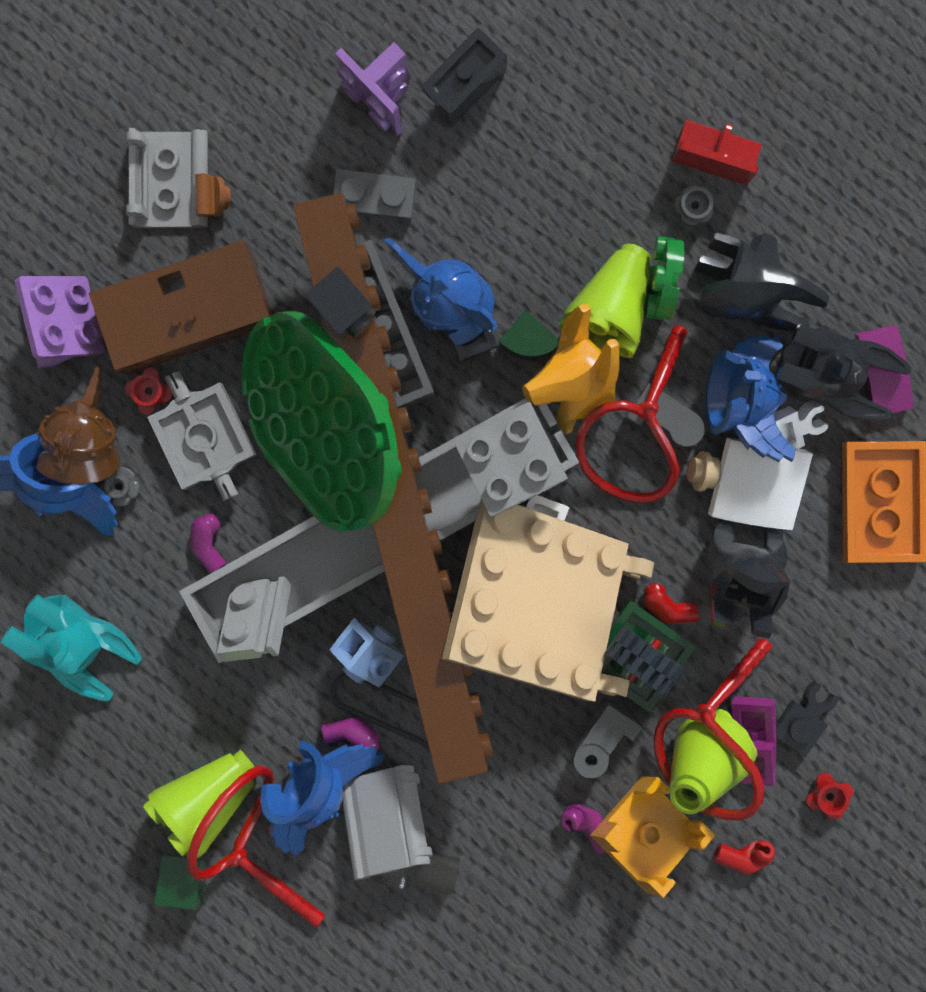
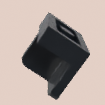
M478 27L421 85V90L445 113V122L452 128L506 72L507 55Z

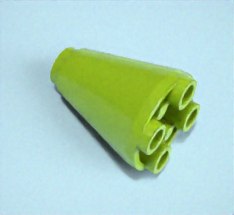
M634 244L622 245L621 249L615 251L570 303L558 325V329L562 330L565 319L576 307L586 303L591 309L588 327L589 339L600 349L603 348L608 340L615 339L619 344V356L632 358L640 342L651 271L649 264L651 260L650 254L642 247Z
M716 709L715 721L754 762L758 754L748 732L737 721L732 719L727 711ZM687 719L679 727L674 740L669 787L670 799L675 808L682 813L696 814L705 810L749 774L704 724Z
M241 749L234 755L229 753L155 789L148 795L149 801L143 807L157 824L161 823L163 826H168L173 834L168 837L169 841L181 856H188L193 835L207 810L236 778L255 766ZM253 780L244 785L217 814L201 842L197 858L206 852L255 785Z

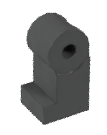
M648 383L643 387L634 403L639 405L647 400L652 384ZM662 391L657 402L659 412L656 418L669 442L678 448L697 444L704 434L702 419L695 412ZM627 412L623 418L634 427L641 426L645 420L631 412Z
M605 698L572 749V759L576 771L586 778L601 776L608 768L609 755L623 735L631 740L636 738L642 729L639 720Z

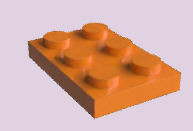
M926 441L842 443L843 562H926Z

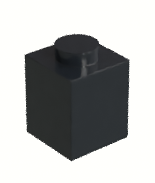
M339 266L305 294L343 340L349 335L354 339L357 338L373 324L370 318L376 313L373 306Z

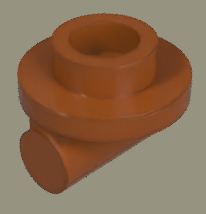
M205 173L195 174L196 216L220 217L223 210L229 208L231 192L229 186L225 185L222 177L211 176Z

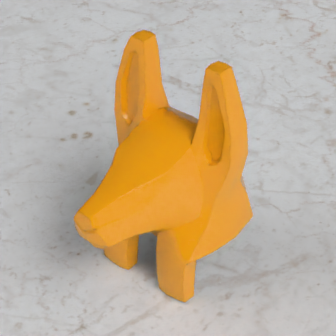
M586 303L576 307L565 319L560 334L558 350L545 367L522 387L524 397L535 406L562 401L558 409L556 422L565 434L572 432L577 419L585 418L591 410L603 403L615 401V387L619 373V344L615 339H610L600 349L589 339L588 327L591 309Z

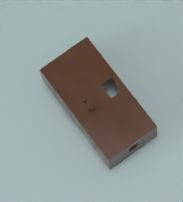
M244 240L89 293L114 370L126 375L249 334L259 320L274 315L252 249Z

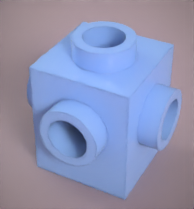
M353 618L329 649L344 665L343 672L359 684L366 680L377 687L382 685L404 657L393 645L396 638L385 628L377 624L372 629Z

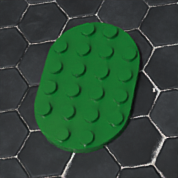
M286 311L262 318L254 326L248 337L243 355L241 376L243 396L248 395V407L253 419H248V422L259 448L307 509L323 525L332 530L343 532L347 530L356 531L376 524L388 511L396 490L397 480L402 472L387 398L378 391L369 377L328 333L308 315L297 311Z

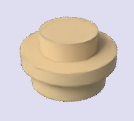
M700 451L696 458L690 460L687 468V479L689 482H692L695 491H705L707 488L714 489L716 487L721 471L719 458L712 457L709 452Z

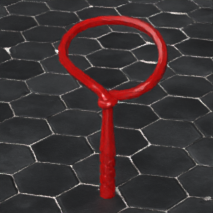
M676 325L672 328L645 402L639 405L623 400L603 403L589 412L582 420L577 431L575 440L576 458L579 461L582 472L601 491L621 500L635 503L654 502L668 495L677 483L680 468L676 454L656 415L659 412L658 399L673 371L672 368L675 366L676 359L680 353L679 350H681L687 335V330L683 326ZM622 410L634 413L646 420L664 451L669 465L667 480L660 488L648 493L625 491L609 484L594 471L586 458L584 442L590 426L597 418L608 412Z
M759 638L755 642L754 646L748 650L747 654L729 672L706 704L698 705L696 711L675 708L663 715L655 727L653 739L654 753L657 764L669 785L671 769L664 753L663 739L669 722L677 717L688 718L704 724L749 774L753 787V800L748 807L737 810L722 809L710 805L705 810L700 811L723 820L741 821L750 818L756 814L764 801V784L759 769L747 753L715 721V710L744 682L752 670L757 667L759 661H762L772 649L771 643L764 638Z
M258 765L236 778L207 810L193 835L188 850V872L194 879L204 881L216 876L230 865L232 867L240 866L273 896L280 899L286 906L291 907V910L300 914L299 916L306 921L308 920L316 928L325 917V914L316 909L310 902L308 903L305 898L298 895L292 888L287 887L288 885L247 858V851L244 849V846L263 813L260 802L261 793L234 842L233 852L210 868L199 870L197 866V855L201 842L211 823L225 804L244 785L257 776H263V785L274 784L272 770L263 765Z

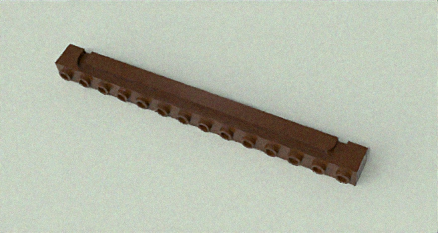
M341 192L294 204L293 208L313 287L339 266L370 302L374 310H381L376 286H367L364 270L371 269L365 244L357 246L354 234L355 229L361 228L355 203L347 205ZM320 313L324 330L388 400L389 414L395 431L398 459L401 463L402 472L397 480L396 490L388 511L373 526L438 784L488 772L487 759L493 758L494 754L488 732L480 734L476 718L484 716L478 692L470 693L466 677L473 676L472 668L442 659L453 611L449 612L446 596L453 594L447 570L439 571L435 555L442 554L443 552L437 529L429 531L425 514L432 513L427 489L419 490L415 474L422 472L417 449H408L405 433L411 432L412 428L406 407L398 409L394 392L402 391L396 366L388 368L384 352L392 349L386 326L378 327L374 314L370 317L373 324L364 333L355 339L349 335L343 340Z

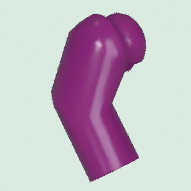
M205 514L202 518H196L191 525L190 536L191 551L209 574L226 565L225 560L212 545L213 534L217 533L220 529V522L213 514Z
M352 717L322 725L323 738L326 744L347 740L353 746L363 744L364 747H376L377 752L379 750V736L376 730L360 718Z
M579 804L566 807L560 818L562 827L569 832L574 829L587 833L594 853H604L605 851L590 836L603 821L601 814Z

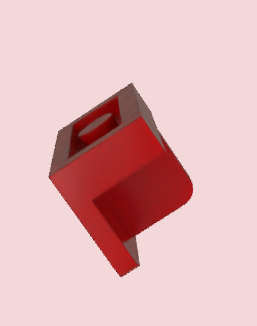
M686 120L683 124L672 162L747 186L757 175L759 166L756 165L762 144L730 134L733 125L728 123L720 131Z

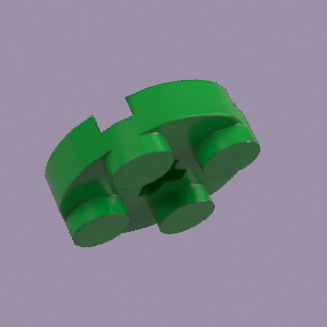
M657 236L653 260L657 261V265H650L651 271L648 289H652L653 293L647 296L644 316L650 319L671 320L679 296L680 288L676 287L678 275L682 274L684 242L683 240L671 237Z

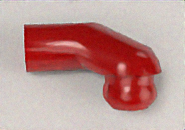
M659 583L649 584L645 588V598L643 599L645 608L660 622L667 624L698 622L699 614L696 602L674 603L665 594V587Z
M766 840L754 841L739 850L723 843H718L713 854V862L742 874L750 875L772 862L775 857V849Z

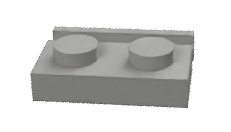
M285 576L279 577L278 581L270 582L269 579L233 583L231 585L216 653L224 662L261 658L262 654L270 653L272 656L279 655L291 584Z

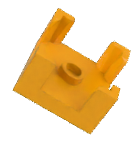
M642 776L590 836L646 893L664 898L675 885L673 879L666 878L690 849H705L715 837V834L703 822L690 820L675 808L672 802L664 795L670 793V788L659 777Z

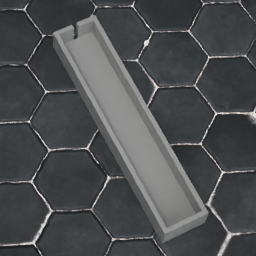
M526 398L419 457L422 472L415 474L419 490L427 489L432 513L425 514L429 531L437 529L440 540L474 522L481 500L453 440L527 403ZM544 403L536 406L532 404L564 471L578 464L579 461L563 432L559 431L552 436L550 435L548 429L556 425L557 422L547 404ZM313 516L180 590L179 593L218 663H221L223 660L216 653L233 583L269 579L270 582L278 581L279 577L285 576L291 584L284 623L285 627L385 570L373 525L356 531L338 532L323 525Z

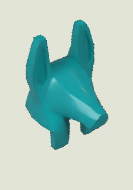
M37 594L26 607L24 631L22 632L11 626L0 642L22 657L24 661L50 671L68 689L79 695L101 701H109L114 693L86 669L93 662L101 648L109 650L136 665L142 660L141 654L124 632L110 622L91 616L66 595H54L43 598Z

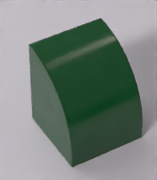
M525 310L499 340L498 346L515 358L538 360L555 352L558 349L560 339Z
M162 855L154 905L195 910L202 904L205 880L200 881L191 877L187 869V857ZM197 859L199 870L206 869L205 861Z

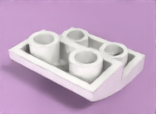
M727 437L720 463V477L714 488L708 514L712 517L738 523L793 530L813 454L804 449L796 448L793 462L785 458L777 462L768 456L762 458L751 448L747 450L740 439Z

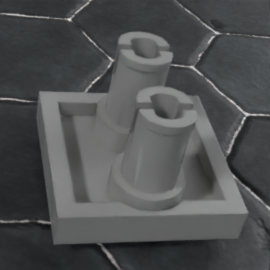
M530 402L453 440L490 517H494L568 480Z

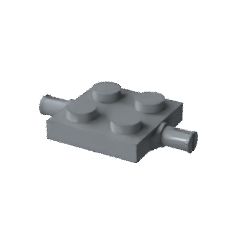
M181 371L172 373L173 376L168 375L165 377V380L175 400L165 409L147 418L181 489L186 490L200 482L214 480L223 501L239 495L228 473L238 464L257 455L223 384L219 382L203 391L189 392Z

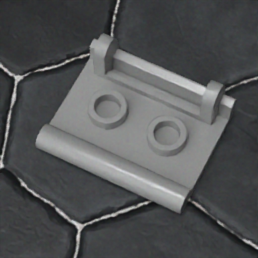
M129 128V131L126 132V143L129 145V204L126 205V216L129 217V225L134 228H208V217L196 216L195 174H208V132L200 129L192 130V132H139L135 128Z
M401 765L352 778L343 786L342 803L354 880L366 879L371 876L417 865L430 864L429 857L433 856L432 848L427 847L417 790L420 779L419 775L414 772L413 766Z

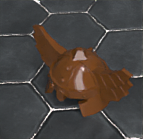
M98 364L94 368L93 377H91L90 384L82 400H76L61 407H54L55 411L50 415H45V419L41 422L39 432L37 433L38 441H40L43 449L48 453H40L36 469L50 479L69 484H89L112 476L119 468L120 455L114 444L118 438L115 435L116 429L112 422L99 411L98 405L102 391L100 387L103 365Z

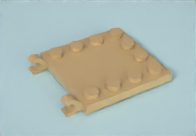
M481 499L442 659L584 701L595 702L597 692L610 696L619 695L627 697L629 680L601 673L605 658L604 652L607 648L622 574L637 580L640 579V576L651 578L654 562L639 557L627 556L628 543L520 505L490 517Z

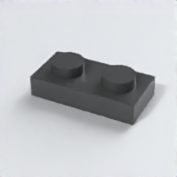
M336 169L333 194L342 192L347 205L355 203L358 215L412 221L416 178Z

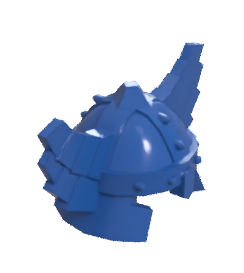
M388 237L384 240L387 247L394 254V257L403 265L402 268L416 279L412 286L410 301H412L414 315H418L421 324L427 330H448V336L456 346L473 340L484 330L489 333L496 330L498 327L496 325L497 322L492 318L495 303L490 285L478 272H475L468 264L459 260H441L426 267L421 262L419 263L412 255H409L403 248H400L393 240Z
M766 334L756 338L751 335L743 342L738 341L732 353L725 349L720 350L710 366L705 396L707 425L711 433L716 435L734 430L746 449L751 448L762 458L768 456L777 462L785 458L793 462L796 448L789 444L781 434L773 415L777 408L786 402L787 395L781 391L782 384H779L775 376L769 371L772 357L783 348L779 336L770 339Z
M37 434L30 435L13 446L9 456H0V491H15L17 497L24 504L35 510L38 517L42 516V514L54 515L70 510L89 521L98 529L100 534L114 535L113 527L118 525L115 518L117 511L109 502L111 498L94 483L82 485L62 483L46 477L36 469L40 453L46 451L43 449L40 441H38Z
M301 741L299 751L305 760L301 763L296 761L288 763L287 769L291 775L286 782L283 793L281 792V784H265L261 787L260 802L262 811L271 823L269 834L273 837L275 847L280 846L283 853L292 851L294 857L305 849L304 840L307 830L318 827L328 819H333V816H339L338 810L343 799V786L352 778L361 774V772L379 766L385 756L383 752L376 753V747H364L363 744L348 747L346 744L322 756L311 743Z

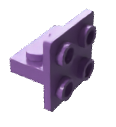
M393 42L363 71L340 48L335 53V57L339 67L336 72L343 81L340 84L342 89L355 103L362 100L371 110L368 113L369 117L383 132L389 128L398 136L403 129L399 108L395 103L408 90L409 74L406 54Z
M20 276L15 279L14 282L32 355L37 361L38 368L53 367L76 356H93L105 352L99 323L89 296L91 292L89 282L85 276Z

